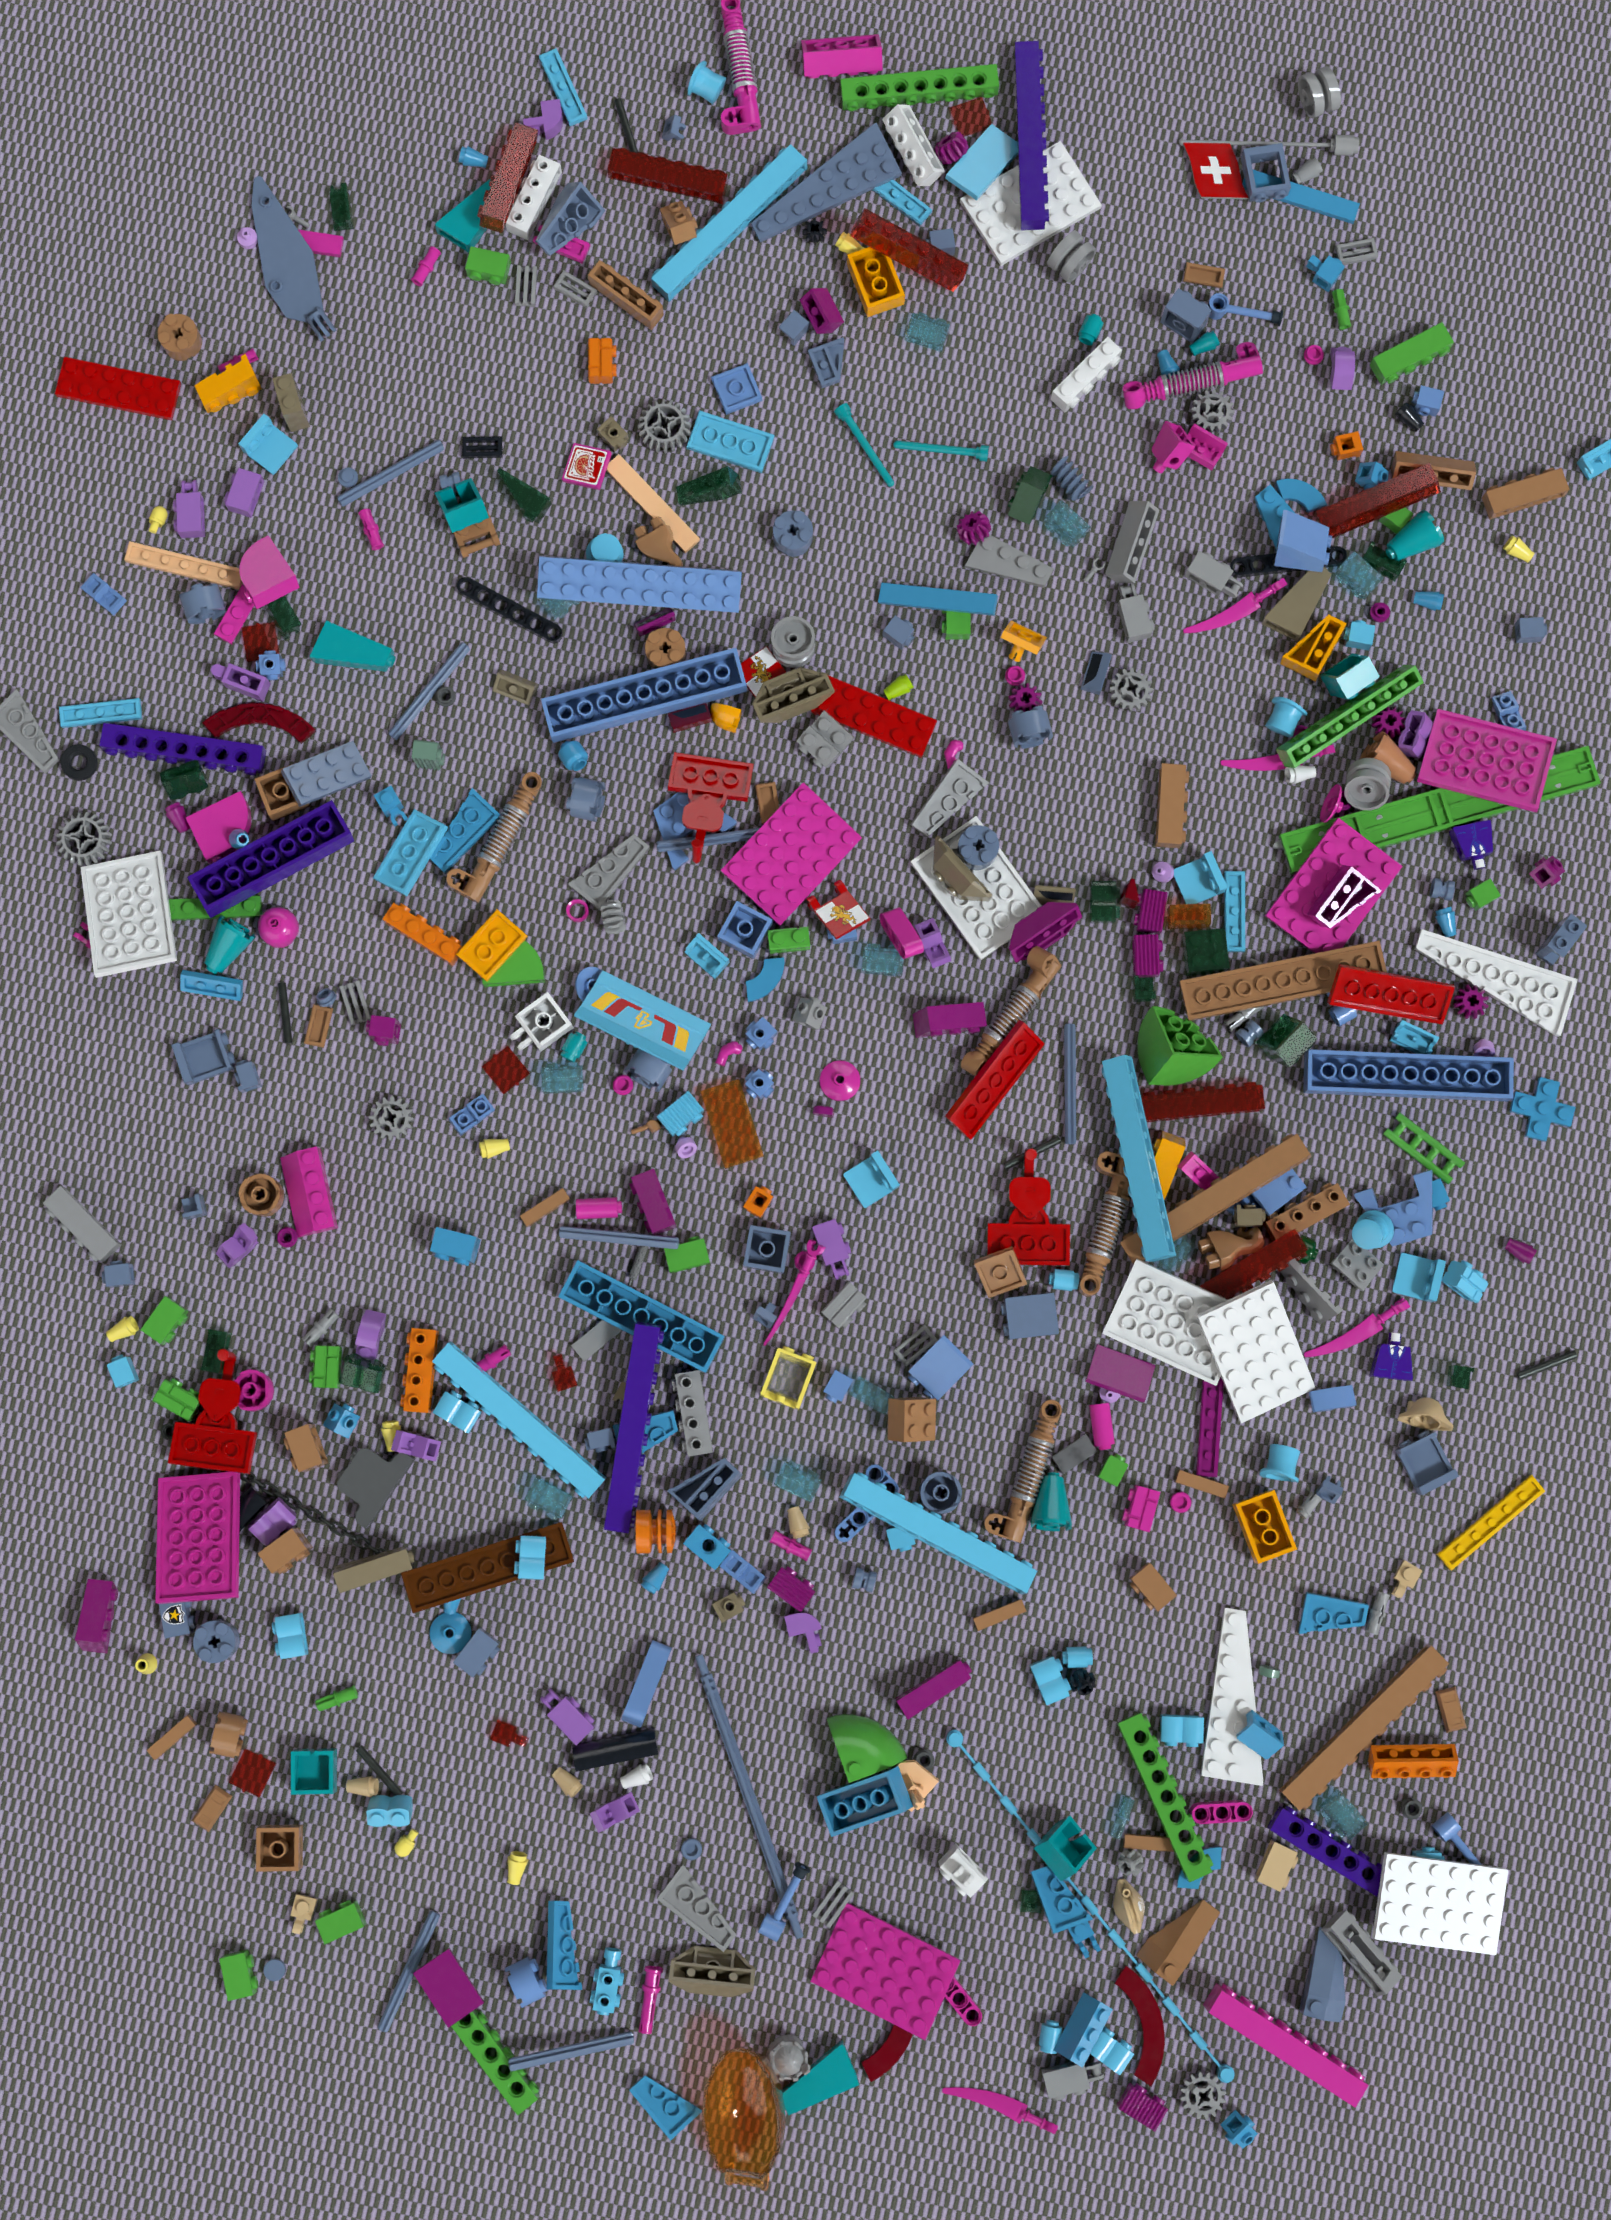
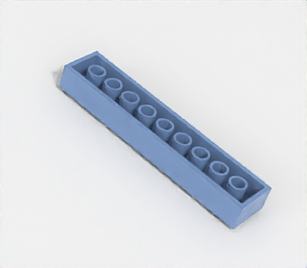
M539 555L537 598L739 613L742 572L738 570Z
M732 648L542 698L541 702L552 742L555 743L747 692V685L737 648Z
M1308 1049L1304 1053L1303 1093L1507 1102L1513 1099L1514 1058Z

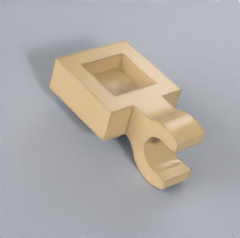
M1402 1560L1393 1577L1398 1582L1391 1594L1397 1598H1402L1406 1587L1414 1588L1422 1570L1406 1560Z
M296 1894L290 1915L296 1917L292 1933L300 1935L303 1932L305 1920H312L317 1898Z

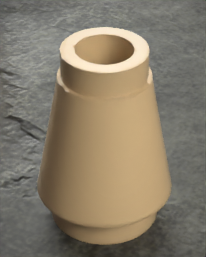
M799 1506L788 1509L790 1535H793L794 1539L809 1535L810 1527Z
M561 1767L552 1774V1777L566 1796L569 1795L573 1798L583 1787L580 1779Z
M373 1776L347 1780L346 1791L347 1793L372 1797L378 1794L379 1780Z

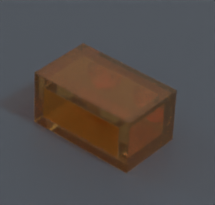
M1211 904L1169 905L1167 908L1168 929L1209 928L1211 925Z

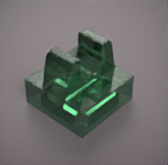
M1021 1889L1020 1912L1041 1913L1042 1904L1037 1890Z

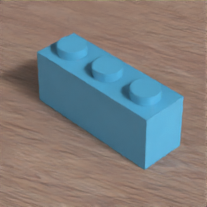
M1083 1992L1054 2051L1083 2068L1113 2009Z

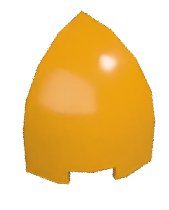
M713 703L710 709L713 722L724 730L736 733L742 715L741 709Z

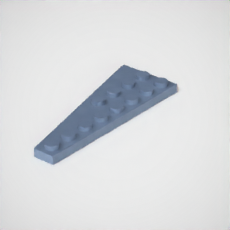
M877 123L871 125L751 223L760 243L871 191L875 187H879L902 176V172Z

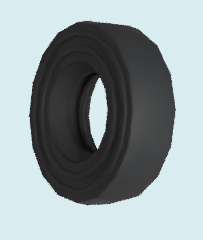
M81 744L66 748L60 759L64 774L77 781L92 777L98 766L97 756L94 751L88 746ZM77 755L84 756L87 761L86 766L81 770H76L72 767V759Z

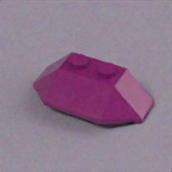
M1047 902L1015 924L1009 945V951L1015 963L1020 960H1027L1028 954L1033 947L1039 946L1047 949L1066 936L1076 922L1082 918L1078 905L1068 902Z

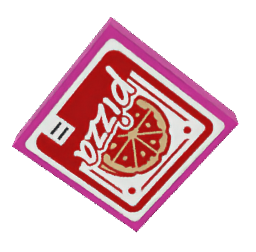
M574 443L562 481L600 490L612 455L611 451Z

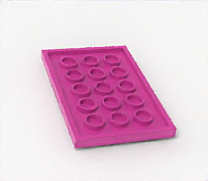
M1437 709L1417 782L1537 813L1557 739Z
M803 782L720 871L780 927L862 837Z
M1336 818L1264 916L1311 952L1320 953L1343 948L1403 866L1340 818ZM1342 865L1352 866L1382 890L1380 893L1369 898L1362 906L1360 905L1351 911V914L1331 928L1319 925L1307 915Z
M222 1472L158 1478L155 1603L167 1604L239 1598L240 1473Z
M846 1903L810 1982L926 2040L961 1959L850 1903Z

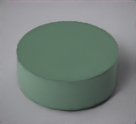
M1260 1665L1258 1673L1265 1677L1277 1679L1280 1675V1669Z

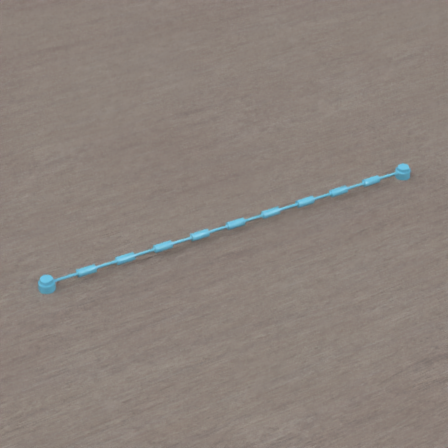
M956 1729L950 1730L946 1735L947 1743L952 1747L959 1746L974 1764L972 1766L984 1782L987 1781L1000 1796L999 1801L1011 1815L1014 1814L1027 1830L1026 1834L1037 1845L1041 1840L1039 1835L1033 1828L1030 1829L1017 1814L1016 1811L1018 1809L1006 1795L1003 1796L989 1779L991 1776L980 1762L976 1763L962 1746V1733ZM1072 1876L1064 1879L1080 1895V1901L1092 1915L1095 1914L1109 1931L1107 1934L1119 1949L1122 1948L1136 1966L1134 1968L1147 1983L1150 1982L1163 1998V2004L1174 2017L1177 2015L1190 2031L1189 2036L1201 2050H1205L1218 2066L1216 2074L1219 2080L1223 2083L1231 2082L1235 2076L1232 2067L1228 2064L1220 2065L1207 2049L1208 2044L1200 2034L1190 2028L1179 2014L1180 2010L1170 1997H1165L1152 1981L1153 1976L1141 1962L1138 1963L1127 1950L1124 1940L1114 1928L1110 1929L1097 1913L1099 1910L1087 1895L1084 1896L1070 1879Z

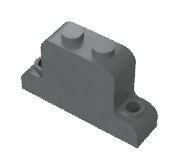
M362 1448L352 1453L349 1458L351 1463L347 1468L343 1467L339 1472L337 1487L342 1493L359 1504L354 1515L356 1522L363 1528L369 1529L415 1461V1458L411 1455L396 1452L391 1460L388 1461L374 1450Z

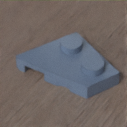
M843 337L808 350L809 358L821 388L839 383L841 380L844 350Z

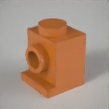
M1359 431L1335 436L1333 444L1330 445L1332 456L1337 457V461L1355 456L1360 457L1363 452V446Z
M755 1186L743 1209L761 1219L774 1198L771 1195L772 1191L764 1186L760 1188ZM757 1198L763 1199L764 1202L762 1205L756 1204L755 1201Z

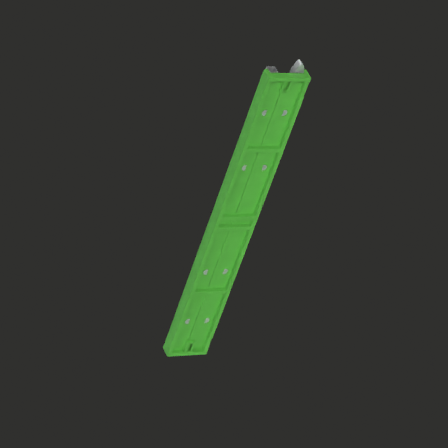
M1589 746L1552 756L1540 803L1597 787L1601 784L1600 780L1603 779L1604 775L1597 773ZM1439 788L1384 804L1378 809L1362 810L1338 818L1379 849L1520 808ZM1336 818L1326 823H1317L1279 835V841L1274 843L1273 848L1284 849L1288 862L1286 865L1290 875L1298 871Z

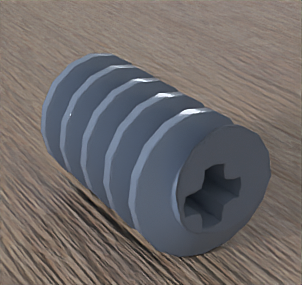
M1065 456L1056 463L1050 474L1052 477L1057 476L1056 482H1062L1061 488H1067L1066 494H1072L1071 500L1075 501L1087 495L1094 486L1086 487L1089 480L1081 481L1084 474L1076 475L1079 468L1071 469L1074 462L1066 463L1069 456Z

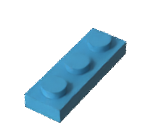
M182 970L180 974V990L241 1001L243 997V980Z

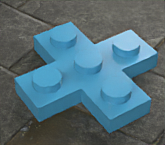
M1540 1077L1538 1078L1534 1096L1517 1091L1514 1092L1509 1112L1529 1117L1525 1137L1545 1142L1547 1141L1551 1123L1571 1127L1576 1107L1556 1102L1560 1082Z

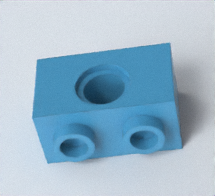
M698 1524L683 1544L716 1570L731 1552V1549L728 1548L731 1544L722 1537L717 1539L713 1535L715 1531L707 1524L703 1526ZM710 1539L714 1542L715 1547L712 1551L704 1550L703 1542Z

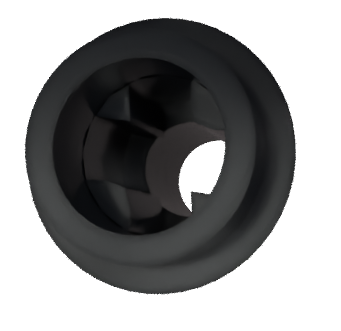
M1407 402L1395 413L1398 417L1397 420L1415 432L1424 425L1414 407Z

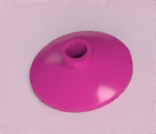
M1338 784L1331 788L1324 800L1320 812V821L1323 823L1328 822L1335 813H1340L1344 803L1341 801L1342 787Z
M841 1060L831 1062L821 1072L820 1087L823 1093L832 1100H848L857 1093L860 1087L859 1072L849 1062ZM842 1076L844 1082L838 1083L836 1078Z

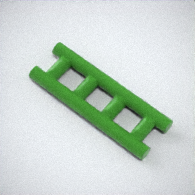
M1399 1112L1395 1119L1400 1123L1393 1132L1387 1128L1383 1135L1428 1170L1432 1169L1437 1177L1449 1184L1453 1180L1448 1175L1455 1165L1461 1169L1465 1162ZM1406 1127L1416 1134L1409 1144L1399 1137ZM1422 1140L1432 1147L1426 1156H1423L1416 1150ZM1438 1153H1441L1448 1159V1162L1442 1169L1432 1162Z

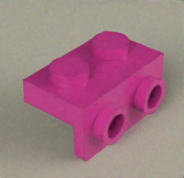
M1193 424L1188 436L1194 443L1195 448L1188 457L1212 471L1228 443L1197 424Z

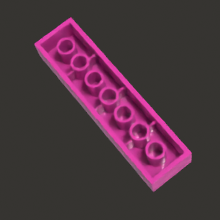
M1216 1983L1205 2000L1203 2006L1208 2013L1356 2108L1369 2086L1364 2081L1365 2076L1352 2066L1347 2068V2065L1334 2054L1328 2056L1329 2053L1315 2042L1311 2045L1306 2036L1297 2030L1294 2033L1291 2032L1292 2029L1278 2018L1274 2021L1269 2012L1261 2007L1257 2010L1252 2001L1243 1995L1240 1998L1237 1997V1993L1224 1983L1222 1986Z

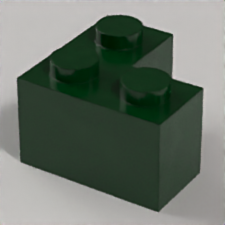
M1030 466L1027 472L1023 471L1014 488L1017 491L1016 496H1012L1007 507L1010 508L1008 516L1030 525L1040 501L1046 493L1052 475Z

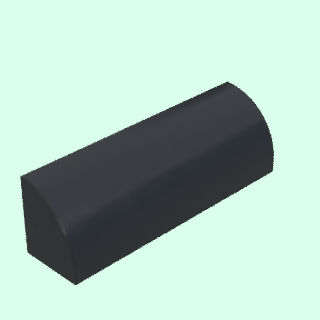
M253 1485L240 1496L239 1533L269 1503Z
M655 1727L578 1743L577 1745L573 1744L572 1753L575 1771L578 1772L658 1755L659 1747Z

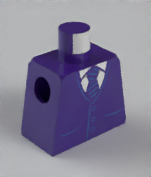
M1491 820L1453 827L1449 831V835L1460 860H1472L1474 870L1485 868L1484 857L1489 856L1493 852Z
M1389 1333L1388 1344L1377 1345L1369 1377L1413 1381L1411 1348L1400 1346V1333Z

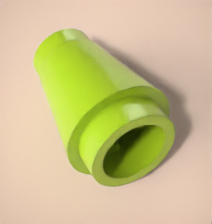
M905 674L898 676L883 691L888 700L911 692L910 690L914 686Z

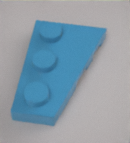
M1270 484L1256 495L1254 500L1262 520L1266 524L1269 537L1272 539L1276 551L1283 510L1295 512Z
M673 1410L651 1416L650 1426L646 1425L645 1433L649 1434L647 1446H643L642 1454L678 1431ZM620 1423L613 1425L616 1441L618 1439Z
M1306 1592L1298 1633L1304 1634L1312 1631H1326L1327 1629L1365 1626L1369 1605L1367 1603Z
M1049 1866L1030 1872L1052 1934L1093 1920L1079 1900L1069 1890L1065 1882L1060 1881Z
M646 2075L629 2089L670 2141L703 2111Z

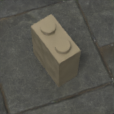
M292 373L272 378L282 415L290 431L294 432L310 427L301 393Z

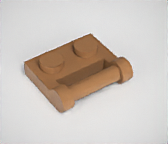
M489 513V518L482 522L465 527L461 531L453 532L463 558L469 557L468 554L492 545H501ZM485 535H491L490 538L474 543L472 545L466 547L464 545V543L483 537Z

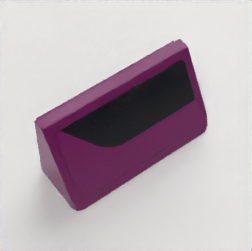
M666 608L634 623L639 637L676 620L675 613L671 608Z

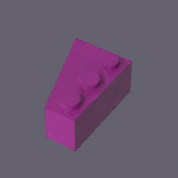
M1342 865L1307 915L1319 925L1331 928L1351 914V911L1360 905L1362 906L1369 898L1380 893L1382 890L1352 866Z
M984 1002L927 1006L912 1014L916 1038L937 1037L943 1034L958 1035L965 1031H968V1034L979 1033L980 1029L987 1026Z
M654 1168L631 1177L632 1183H629L633 1195L637 1194L640 1201L637 1202V1206L641 1214L645 1213L647 1221H644L648 1233L652 1232L653 1235H659L677 1228Z
M87 1580L75 1641L82 1651L108 1653L111 1624L114 1617V1602L118 1598V1589L113 1581Z

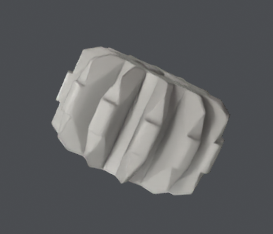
M619 900L603 902L600 909L605 931L608 934L624 932L626 923L621 902Z

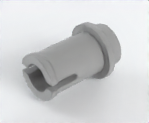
M1310 1492L1301 1506L1298 1505L1297 1513L1304 1519L1311 1517L1312 1511L1322 1499L1318 1495H1314L1313 1492Z

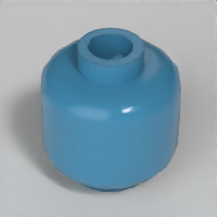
M566 741L561 745L558 757L568 770L579 771L586 766L588 753L578 741Z

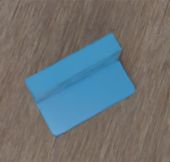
M1253 1710L1246 1714L1247 1726L1236 1735L1237 1739L1264 1759H1269L1284 1746L1282 1731Z

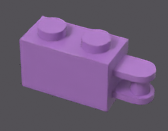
M184 480L181 483L182 493H176V500L173 501L174 512H177V520H174V530L178 532L181 538L205 537L204 498L198 492L197 480H193V482H186Z
M230 663L228 667L219 664L211 667V673L216 679L221 680L226 688L261 702L264 701L271 685L267 677Z
M836 1219L813 1226L812 1230L817 1244L826 1247L821 1254L825 1267L831 1265L836 1280L843 1275L849 1276L845 1260L849 1259L848 1254L851 1253L848 1241L844 1242L841 1235L845 1233L841 1222L837 1223ZM842 1262L843 1267L835 1269L834 1264Z
M550 1688L548 1690L549 1693L545 1697L542 1696L540 1698L550 1710L547 1716L577 1745L595 1727L593 1723L595 1719L587 1711L583 1713L578 1708L580 1704L574 1697L571 1696L569 1698L566 1696L562 1699ZM554 1699L559 1702L555 1707L550 1704Z

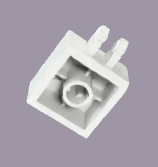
M547 992L515 1016L522 1027L515 1031L510 1038L511 1040H516L526 1032L529 1037L522 1041L517 1048L523 1050L534 1042L541 1052L572 1030L573 1026ZM541 1019H549L548 1024L540 1026Z
M956 1843L938 1861L940 1873L948 1881L952 1879L955 1882V1888L963 1896L967 1894L971 1898L988 1880L986 1873Z

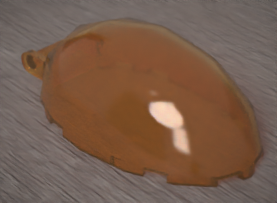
M750 2046L727 2050L712 2066L710 2078L707 2080L704 2088L701 2118L703 2132H705L708 2143L706 2147L709 2155L713 2156L716 2163L715 2167L720 2173L725 2172L726 2185L738 2184L757 2187L762 2191H767L769 2187V2172L778 2157L784 2141L786 2115L782 2086L768 2058ZM734 2173H736V2174H742V2175H748V2176H754V2177H759V2179H758V2178H752V2177H746V2176H740V2175H734Z

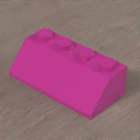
M879 34L801 40L804 76L809 78H818L820 75L837 77L839 74L845 73L853 76L858 75L859 72L876 74L878 71H883L882 46Z
M316 1146L281 1157V1165L298 1238L337 1229L338 1225L321 1149Z

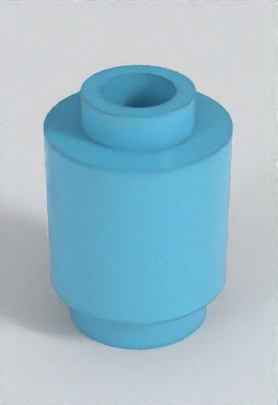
M1054 1269L1053 1272L1049 1273L1048 1284L1052 1285V1289L1077 1290L1079 1273H1074L1073 1270Z
M1086 1646L1066 1647V1651H1062L1063 1664H1067V1668H1087L1088 1665H1093L1092 1648H1087Z
M1047 2020L1046 2023H1042L1039 2038L1040 2051L1057 2054L1054 2048L1063 2027L1059 2026V2022Z

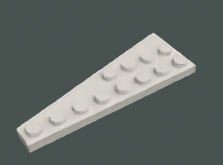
M1423 929L1420 930L1414 950L1471 985H1477L1478 989L1485 990L1484 993L1558 1037L1561 1036L1578 979Z
M1224 1607L1200 1775L1263 1786L1261 1756L1239 1741L1236 1736L1247 1726L1246 1714L1251 1710L1256 1712L1246 1611Z

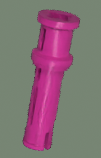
M645 1966V1982L642 1984L644 1998L638 2032L652 2034L657 1993L661 1991L659 1982L663 1968Z

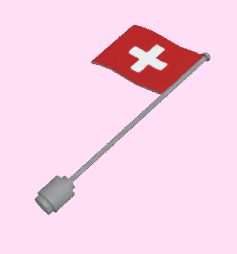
M1335 135L1334 139H1330V143L1183 140V138L1179 140V144L1184 146L1189 158L1198 194L1201 198L1249 199L1242 185L1238 161L1231 145L1265 146L1282 143L1283 146L1330 147L1333 155L1353 156V154H1358L1359 137H1354V135Z

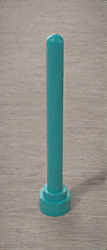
M848 403L840 405L835 409L834 413L838 419L846 422L887 486L892 487L894 480L851 417L850 406Z
M898 440L893 443L896 449L975 456L976 459L984 462L988 460V445L967 448Z

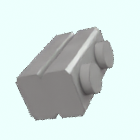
M848 1281L821 1311V1314L838 1329L842 1326L846 1328L853 1320L851 1315L855 1311L860 1313L867 1305L864 1302L867 1297Z

